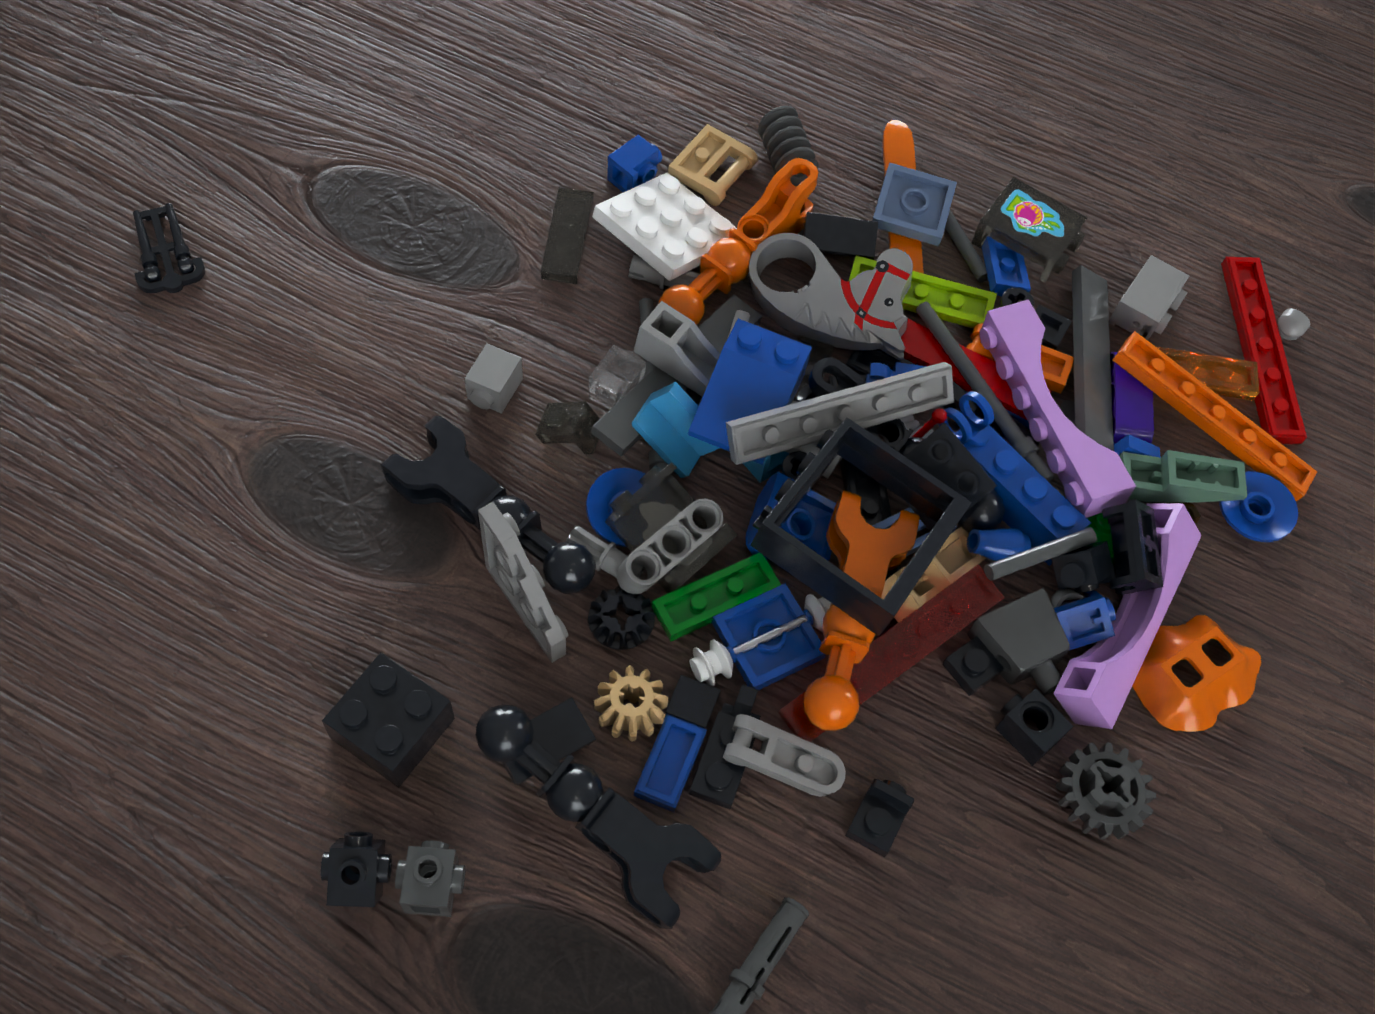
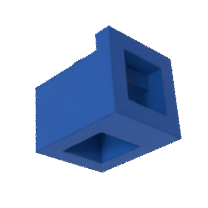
M638 134L608 155L607 180L620 191L625 192L654 179L657 174V164L662 161L660 150Z

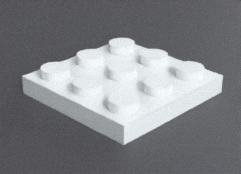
M668 172L595 205L592 215L596 221L669 281L698 267L701 264V256L708 254L713 243L722 238H729V231L732 228L737 229L728 219L721 216L706 204L702 198L696 196Z

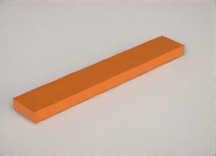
M1134 331L1127 338L1112 359L1115 363L1253 470L1270 475L1283 483L1292 493L1295 501L1305 496L1317 474L1315 469L1139 333Z

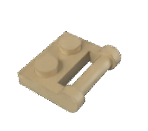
M707 124L669 165L668 173L677 178L682 184L702 194L709 204L718 206L725 199L726 191L745 170H750L757 163L758 156L750 147ZM728 156L735 159L733 164L716 182L709 179Z

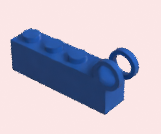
M969 391L959 400L961 412L951 407L944 409L947 417L952 418L960 427V430L957 432L953 431V433L996 483L997 487L994 490L1003 499L1005 508L1002 520L1010 528H1018L1022 533L1027 534L1031 541V548L1089 527L1091 522L990 426L994 421V412L989 402L981 394ZM969 400L975 402L981 408L984 420L978 418L973 413ZM946 419V421H945L944 423H946V424L948 425V427L951 429V427L949 426L948 421H947V419ZM1051 559L1045 561L1049 566L1052 565Z

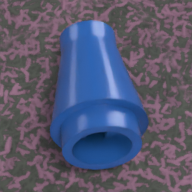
M1018 528L973 529L967 538V549L970 553L979 554L993 561H998L1031 549V541L1029 536L1022 533Z

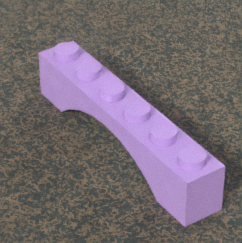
M1029 299L989 310L980 329L981 343L992 354L996 362L998 375L1001 379H1006L1011 388L1015 406L1019 410H1023L1029 422L1032 437L1035 441L1040 442L1047 455L1046 458L1050 470L1055 474L1057 473L1064 486L1066 499L1086 518L1102 513V510L1105 508L1126 503L1136 485L1119 455L1081 432L1063 414L1050 394L1044 380L1041 365V343L1045 327Z
M1183 503L1146 504L1154 509L1163 587L1123 595L1116 613V620L1112 621L1115 636L1098 641L1084 654L1071 659L1053 693L1075 724L1113 729L1202 536Z

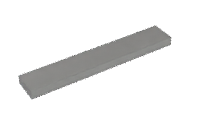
M942 362L726 422L731 461L738 465L818 442L827 430L830 429L835 432L846 417L862 428H867L954 403L952 365Z

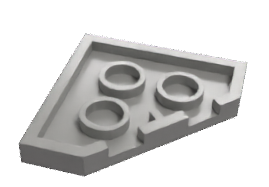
M491 502L478 510L486 568L551 663L566 655L567 629L561 619L554 615L542 589L545 587L544 581L536 567L530 564L517 537L520 535V530L515 520L508 512L502 515L495 503Z

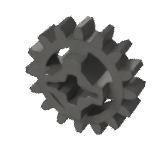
M1109 742L1104 744L1100 750H1098L1094 743H1089L1083 749V752L1078 749L1074 751L1069 757L1070 762L1066 761L1059 769L1064 778H1061L1056 783V789L1066 792V795L1058 802L1059 806L1071 807L1073 812L1067 819L1070 822L1081 819L1084 822L1082 826L1084 834H1087L1093 828H1097L1099 839L1101 840L1109 837L1112 831L1117 839H1122L1129 834V830L1134 833L1144 825L1142 820L1152 815L1154 810L1147 804L1156 798V793L1145 788L1153 780L1152 775H1141L1138 770L1143 762L1141 759L1133 763L1128 761V749L1124 748L1119 754L1113 753L1112 744ZM1103 787H1105L1109 791L1108 795L1105 792H1103Z

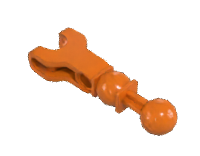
M795 158L789 161L774 175L757 203L739 220L737 229L732 228L729 231V238H722L713 243L708 254L701 256L700 275L689 285H673L666 289L658 304L662 300L698 325L704 315V301L717 288L723 293L728 294L731 291V284L738 283L746 278L749 273L751 255L763 240L780 233L798 234L803 229L807 212H813V203L807 198L817 185V167L812 162L802 158ZM799 173L806 174L808 178L798 186H794L791 183L790 178L793 175Z
M843 490L834 507L826 533L828 545L839 560V569L881 598L887 571L897 568L905 560L907 553L915 544L919 515L902 509L899 519L890 528H875L868 524L861 515V497ZM831 603L830 608L827 609L823 617V635L825 638L819 649L820 652L829 655L824 676L808 685L804 694V712L810 722L818 728L826 731H837L850 725L855 720L859 711V696L850 682L854 663L857 664L862 661L869 651L870 644L876 634Z

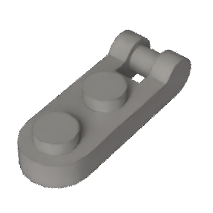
M744 714L736 716L732 727L733 731H735L733 742L727 744L723 755L726 761L735 765L746 766L819 797L832 794L842 787L846 771L844 763L838 755L754 717ZM752 738L763 741L760 752L749 748Z

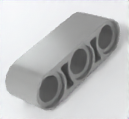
M704 498L698 499L686 507L632 551L619 565L616 576L620 587L631 594H641L648 590L718 531L723 522V512L720 506L713 500ZM697 514L704 518L707 529H701L696 526L692 515ZM662 539L672 540L677 546V554L667 552L663 547ZM632 563H638L645 567L648 576L647 580H641L634 576L631 570Z

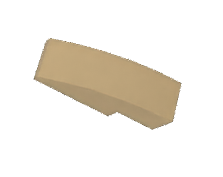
M962 526L949 535L894 616L898 623H901L986 559L984 556L968 551L967 538L969 533ZM905 567L885 581L881 599H884Z

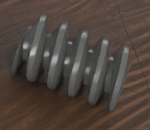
M784 105L774 108L759 123L758 132L775 174L795 158L808 160L817 169L819 168L806 132L802 128L801 120L798 118V113L792 106ZM799 173L793 175L790 181L793 185H799L808 177L806 174Z

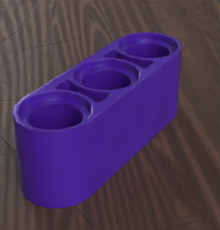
M1111 352L1114 445L1128 434L1151 444L1154 435L1153 391L1115 363L1112 359L1117 352Z

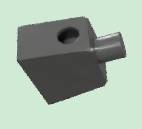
M1044 588L976 619L967 635L970 640L978 637L1004 667L1000 675L1007 683L1014 685L1032 677L1043 695L1055 691L1062 677L1055 665L1070 650V644Z

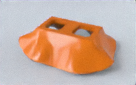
M1197 615L1182 625L1159 627L1132 687L1144 707L1161 726L1174 731H1204L1216 723L1220 711L1242 705L1252 697L1261 666V656L1254 649L1239 645L1232 640L1210 617ZM1211 639L1219 641L1231 655V660L1223 666H1216L1203 652L1202 645ZM1181 660H1187L1200 674L1201 681L1193 687H1186L1172 672L1173 665Z

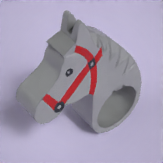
M780 233L763 240L757 246V249L753 251L749 262L753 296L764 312L779 326L799 337L816 343L849 350L880 349L897 360L904 359L903 352L905 346L901 336L907 330L908 317L903 314L902 301L911 287L913 263L909 254L897 248L888 249L879 255L875 269L866 270L852 280L844 281L839 277L819 248L810 239L799 234ZM781 258L802 260L814 271V275L809 281V287L806 284L797 290L798 293H794V291L779 292L772 290L763 284L760 280V275L768 264Z

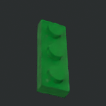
M757 553L652 600V609L671 642L711 624L713 616L780 586L781 583L764 555Z

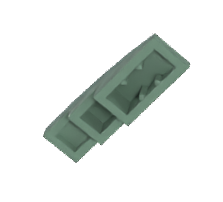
M1167 450L1161 458L1122 452L1119 456L1136 485L1127 501L1136 499L1143 502H1217L1244 500L1247 497L1245 464L1241 461Z

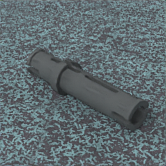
M784 897L781 906L760 935L740 969L734 968L729 975L730 984L709 1014H745L754 999H761L765 992L764 983L805 919L809 917V912L803 905L792 898Z

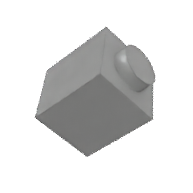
M486 343L465 377L467 399L481 409H492L502 414L523 380L522 358Z

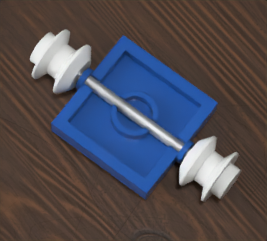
M785 583L713 616L712 625L723 644L712 639L710 640V650L707 652L701 651L698 647L693 648L694 658L689 660L693 674L699 682L705 681L713 687L715 686L716 675L721 673L727 679L732 677L733 663H735L747 686L760 690L824 659L826 654L820 652L821 641L812 626L823 632V617L827 609L830 608L831 602L824 597L817 599L814 595L808 594L805 598V610L802 611Z

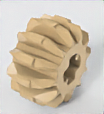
M629 665L626 667L624 677L612 670L609 673L610 683L600 682L597 692L601 697L594 700V710L602 713L599 716L601 727L613 725L612 736L614 738H618L622 731L625 730L629 731L628 738L633 742L637 738V730L639 729L650 737L654 732L653 724H663L665 720V714L662 709L668 706V697L660 694L663 690L661 680L649 682L650 671L648 668L642 671L640 676L634 675L633 667ZM628 699L630 703L623 705L624 700ZM639 702V706L636 708L632 705L633 703Z

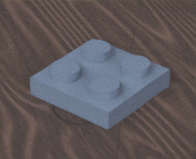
M889 162L872 221L878 222V229L939 246L957 182Z

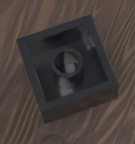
M380 653L325 716L322 722L330 739L399 788L453 722L455 717L449 699L389 657Z

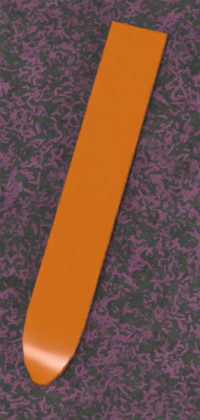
M899 120L888 122L883 132L884 175L886 174L889 162L916 170L912 132L905 123ZM888 232L889 249L897 248L909 254L913 263L912 271L924 274L921 241Z

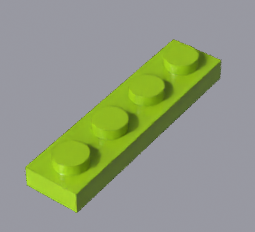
M856 255L849 281L866 270L875 269L877 261ZM912 271L911 287L902 301V306L904 310L917 313L916 308L921 303L928 302L941 320L974 328L976 324L984 323L987 311L994 309L997 293Z

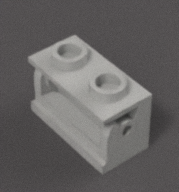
M1151 255L1119 301L1109 319V324L1113 326L1116 324L1130 333L1136 331L1141 336L1144 332H1147L1146 340L1150 339L1154 331L1161 335L1172 318V315L1167 313L1169 308L1176 311L1188 293L1182 288L1189 275Z

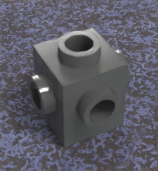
M423 841L421 847L408 846L406 860L398 861L395 876V888L401 889L399 903L404 913L451 917L454 894L463 893L466 866L459 865L456 849H449V844L440 841Z

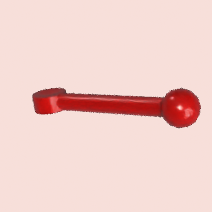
M942 408L935 409L931 414L932 418L912 437L922 438L936 424L944 423L947 419L946 411Z

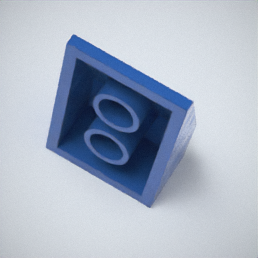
M738 318L721 351L689 428L688 435L730 452L726 422L790 405L805 375L812 347ZM766 457L752 461L763 465Z

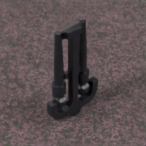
M172 203L142 212L137 210L133 212L142 252L140 259L144 268L143 272L134 274L136 282L143 292L158 293L167 291L169 293H177L184 286L196 283L204 277L205 266L202 257L191 260L190 250L185 245ZM165 214L168 215L174 241L171 243H166L160 218L165 217ZM144 219L147 221L152 220L159 246L151 247L143 223ZM174 250L175 258L178 261V268L185 275H179L174 272L169 251ZM157 254H161L167 274L163 280H161V273L158 269Z

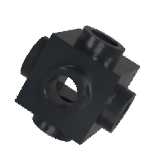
M347 832L344 834V838H339L330 847L329 852H324L321 861V880L328 881L326 906H376L383 895V883L390 882L392 872V854H385L386 840L373 839V834L370 832Z

